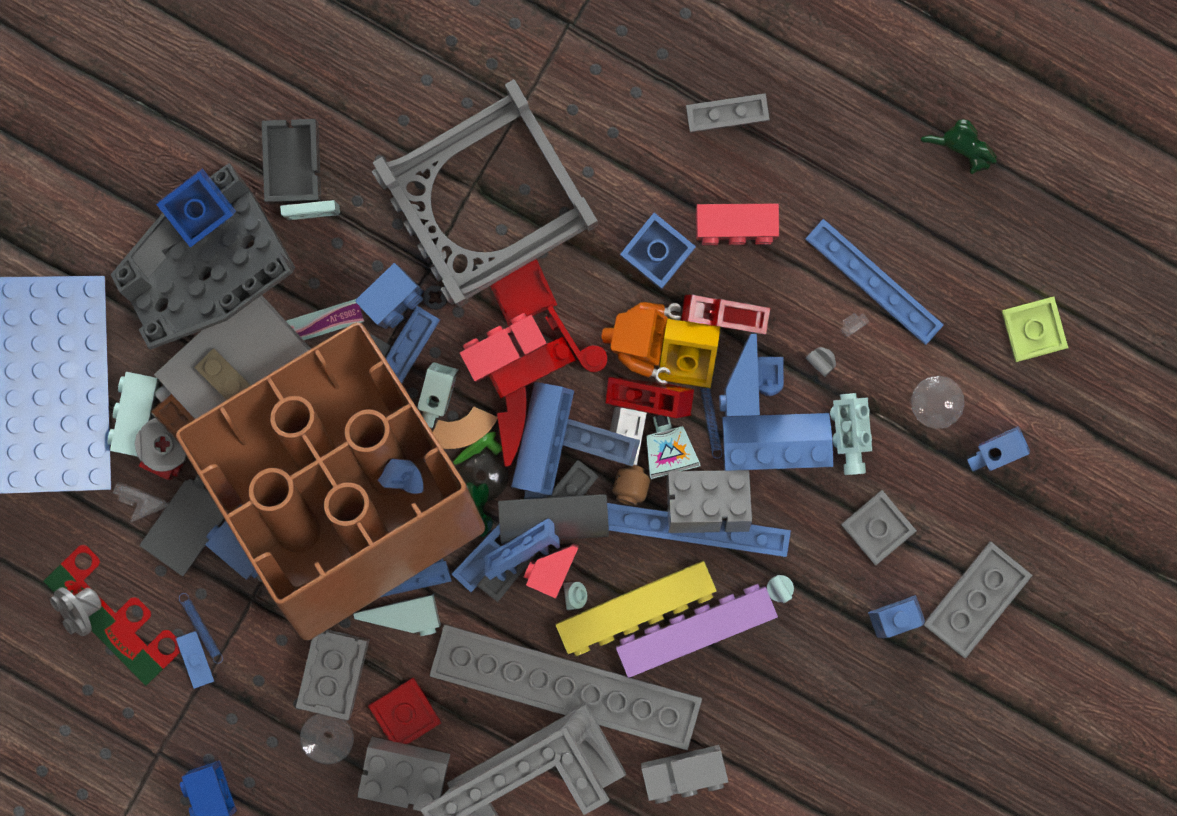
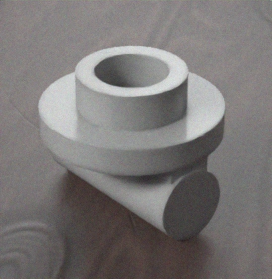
M823 347L816 348L805 358L824 377L836 367L834 354L829 349Z

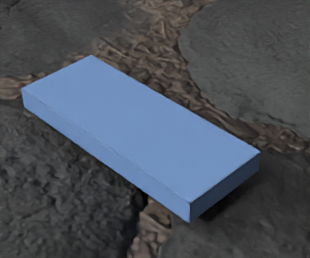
M197 631L176 638L193 688L195 689L214 682Z

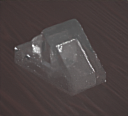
M117 483L113 491L114 494L119 495V501L133 506L134 502L137 503L130 523L164 510L170 503L123 483Z

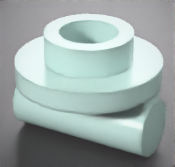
M777 575L769 580L767 591L771 599L785 603L792 599L794 586L788 577Z
M580 582L563 583L566 609L582 608L587 601L585 586Z

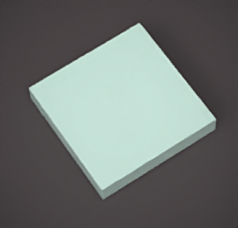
M335 200L280 206L281 215L287 220L336 216L340 214V206Z

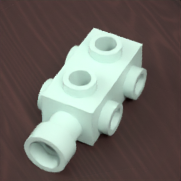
M856 393L840 394L841 400H833L834 406L830 411L831 418L835 421L836 433L833 435V444L837 448L838 454L845 453L844 475L864 474L866 469L865 463H862L861 452L872 451L868 398H857Z

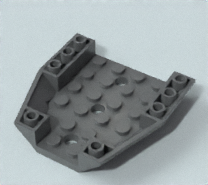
M230 163L210 176V178L236 210L233 216L190 248L162 213L110 274L119 292L133 305L143 325L139 331L150 350L227 321L292 274L295 269L293 262L255 195ZM254 240V245L246 249L248 243ZM211 271V276L203 281L205 274ZM168 303L166 310L160 312L161 307Z

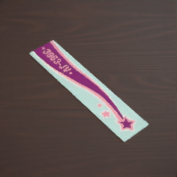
M351 300L287 320L286 322L303 340H307L348 327L356 322H364L360 306L355 300Z

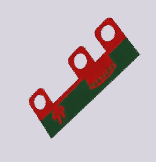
M80 545L43 582L53 592L63 587L73 595H76L85 588H90L84 580L99 566L100 560L88 546ZM80 553H87L91 556L92 564L86 570H81L75 565V558ZM133 597L115 613L100 598V610L88 617L91 623V631L147 686L180 653L176 640L177 637L171 631L164 630L147 646L135 632L149 620L151 611L138 598ZM132 605H137L143 610V617L138 622H131L126 617V611ZM163 638H170L175 643V650L170 655H164L158 649V643Z

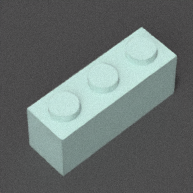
M126 372L125 377L121 376L118 386V392H121L120 403L116 402L113 410V418L116 419L115 428L110 429L107 443L111 445L110 451L137 456L135 450L136 435L148 421L154 419L151 411L156 408L158 398L154 393L160 388L161 381L158 378Z

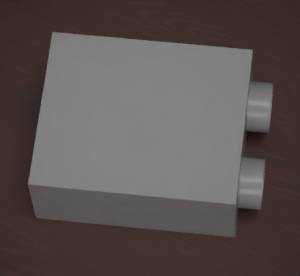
M261 295L227 321L202 330L154 375L161 381L163 386L154 394L161 403L172 394L197 419L226 401L194 368L213 348L251 385L309 351L311 348Z

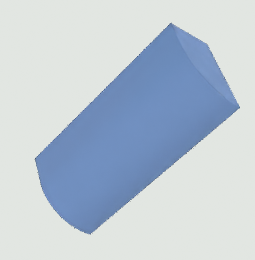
M534 382L512 482L513 488L552 496L574 390Z

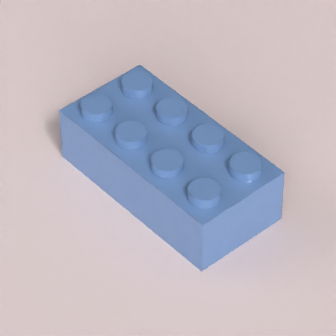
M393 263L355 302L377 325L385 329L388 327L393 329L404 319L401 314L407 308L413 310L422 302L423 298L421 295L424 291L401 267Z

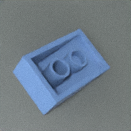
M750 334L726 384L724 395H719L720 411H725V417L760 415L757 334Z

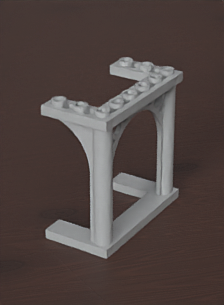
M514 79L505 84L508 96L401 158L386 162L381 157L373 162L376 168L372 171L373 175L384 190L389 188L394 197L390 198L391 203L397 213L403 211L407 220L403 222L411 236L416 233L421 243L417 247L424 259L430 257L435 265L430 269L437 281L442 280L445 286L441 290L451 305L464 306L469 303L468 298L587 229L589 232L598 227L596 217L584 197L582 198L532 114L526 98ZM521 116L574 209L502 250L475 252L464 249L449 240L435 221L431 206V192L435 178L442 166L451 157ZM427 169L430 170V177L428 179L416 175L420 171L423 174ZM414 181L420 182L425 186L426 191L421 196H414L408 193L407 185ZM410 200L413 202L423 201L426 206L425 210L419 212V206L411 204ZM421 219L428 220V222L423 225ZM430 226L436 227L435 233L429 232ZM438 237L437 244L435 245L432 239ZM445 246L450 247L452 250L447 264L445 262L446 252H442V248ZM463 254L467 257V267L464 272L456 273L453 269L454 259L458 255ZM480 258L484 263L476 265L478 269L472 271L474 267L473 259Z
M585 704L450 780L447 783L450 789L442 797L427 804L420 810L424 816H498L491 803L492 801L556 766L580 810L585 815L609 801L603 788L626 776V772L589 707Z

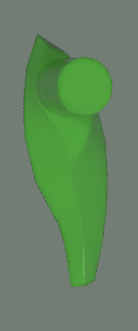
M487 433L481 439L471 444L460 453L453 463L456 465L467 460L471 456L480 453L486 446L497 455L502 450V446L494 439L496 433Z

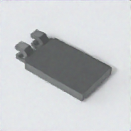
M197 475L194 481L192 479L184 481L139 545L181 576L186 575L205 548V544L209 541L206 538L207 534L215 525L219 527L224 521V517L211 495L204 489L205 485L199 475Z

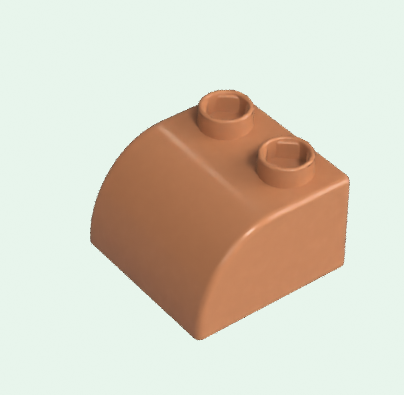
M360 322L351 324L183 426L176 433L179 444L272 599L303 640L308 641L315 638L475 539L485 530L484 522L464 480L371 335ZM391 459L411 460L421 473L424 492L413 494L399 488H384L378 479Z

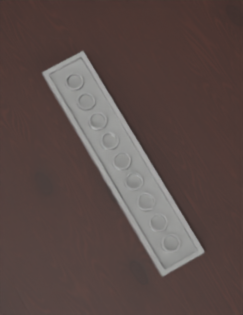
M444 624L430 672V677L563 715H567L587 704L598 725L688 750L702 698L632 677L628 678L625 675Z

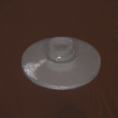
M318 713L310 717L303 725L300 733V742L304 752L312 760L321 764H334L348 756L353 747L354 735L346 720ZM324 732H331L333 738H326Z

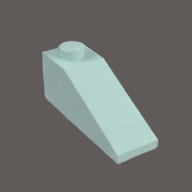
M434 594L354 613V619L411 633L420 632V636L436 633L435 628L441 626Z

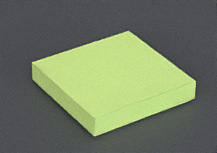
M1055 297L1001 311L1015 362L1068 348Z

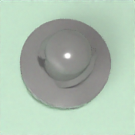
M61 587L50 598L53 608L58 612L60 611L63 616V625L70 634L76 632L80 636H86L91 632V623L88 617L101 608V600L94 590L85 588L78 594L73 595L69 590Z

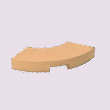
M473 407L470 413L459 421L446 422L438 420L433 434L443 449L462 448L475 443L493 428L498 417Z

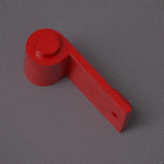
M552 306L547 308L551 317L548 318L546 316L545 319L553 331L557 328L560 329L582 366L591 373L602 371L607 364L605 350L599 346L592 345L580 351Z

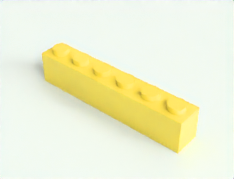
M700 561L557 622L555 625L567 653L571 654L574 652L575 656H579L590 651L589 645L599 642V645L602 646L615 640L613 637L615 634L623 631L624 635H628L639 630L638 625L648 621L649 625L663 620L662 614L673 611L674 614L688 609L687 604L697 600L700 604L713 598L712 593L716 592V588L705 562Z

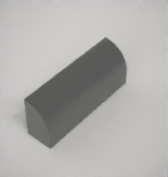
M607 494L498 501L502 544L508 543L548 518L554 523L555 535L559 537V540L609 537Z

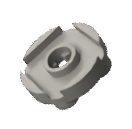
M156 418L148 421L136 435L135 450L137 456L152 470L170 471L185 462L187 455L181 445ZM162 436L165 437L166 441L170 442V447H166V452H161V448L156 447V442H159Z

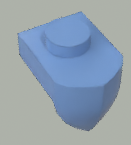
M758 357L760 393L770 397L778 394L783 389V357Z
M391 459L378 479L384 488H399L413 494L424 492L421 473L411 460Z

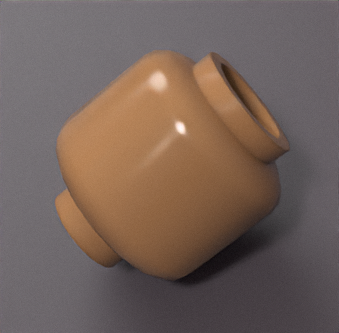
M629 465V468L618 470L612 492L617 496L616 500L618 502L636 506L637 503L645 500L650 485V477L644 474V468L637 465Z

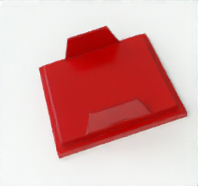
M537 259L491 285L508 326L512 325L511 319L523 313L527 317L530 315L534 316L547 310L550 306L554 307L557 305Z

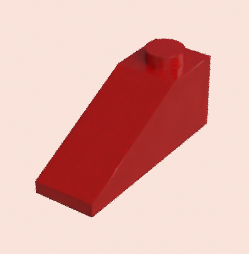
M563 336L488 375L500 398H503L563 368L576 359Z
M609 377L605 403L672 418H681L691 415L694 389L672 384L659 385L657 382Z

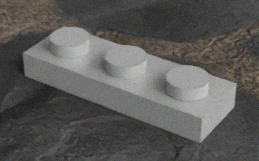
M766 93L686 105L690 133L770 120Z

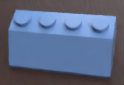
M829 413L722 417L725 471L833 467V444Z

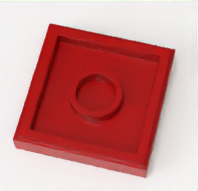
M414 677L368 705L389 741L409 744L442 723Z

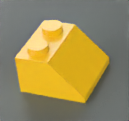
M667 319L660 368H668L671 375L661 372L658 375L659 379L711 388L720 327Z

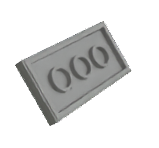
M989 542L923 625L966 659L1033 575L995 544Z

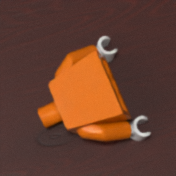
M641 302L630 308L626 313H619L616 316L614 328L603 329L602 341L605 344H611V351L618 355L619 361L629 370L648 378L653 376L659 385H666L668 382L659 379L658 375L661 372L671 375L670 370L666 367H661L657 370L654 368V365L659 366L667 319L681 320V316L672 315L670 312H680L681 306L673 303L666 308L664 304Z

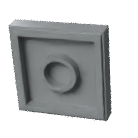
M883 490L879 491L841 523L842 527L874 565L881 562L916 532L915 528Z

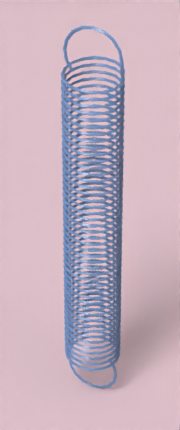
M704 388L703 390H700L702 393L712 395L711 392H709L711 391L710 388ZM701 394L704 397L702 398V400L705 401L702 403L704 405L707 404L709 406L714 407V405L711 404L713 403V401L710 400L712 399V397L710 395L707 396ZM703 406L706 409L704 412L707 413L705 416L716 419L713 416L715 413L712 412L715 410L712 407ZM705 418L708 421L706 423L709 425L707 426V428L710 429L708 430V432L710 433L708 435L711 437L709 438V440L712 441L710 442V444L712 445L711 448L713 449L711 450L712 455L714 449L721 450L722 452V449L713 447L714 445L721 447V445L713 443V441L718 443L721 442L719 440L712 439V437H715L717 439L720 438L718 436L711 435L712 433L719 435V433L716 432L718 431V429L715 428L718 426L714 424L717 422L714 419L711 420Z
M190 599L182 602V606L187 610L186 613L192 618L191 621L202 634L201 639L205 642L203 644L208 648L207 651L213 657L221 654L217 650L218 647L213 643L214 640L209 636L210 633L205 629L206 626L201 622L202 619L197 615L198 612L193 608L194 605L189 601Z

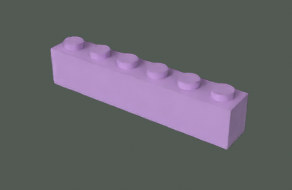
M759 584L752 585L743 589L745 594L735 598L734 594L720 598V604L710 608L709 604H705L694 609V615L685 618L684 614L669 619L670 624L660 628L659 624L644 629L645 634L635 638V635L632 634L620 639V645H617L616 649L628 678L777 618V613L766 587H759Z

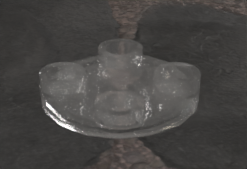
M932 376L921 381L914 389L910 400L912 411L917 420L925 426L934 429L947 428L954 424L962 415L965 404L964 395L959 385L950 378L943 376Z

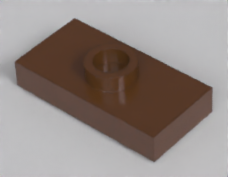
M172 394L151 411V414L177 442V431L195 420Z

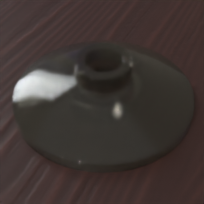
M483 449L480 453L471 456L456 467L465 484L468 482L473 483L477 489L480 484L486 483L488 485L489 496L487 501L497 498L507 486L508 468L505 466L503 458L498 454L495 455L491 450ZM480 470L485 471L487 475L483 481L478 480L476 477L477 472Z

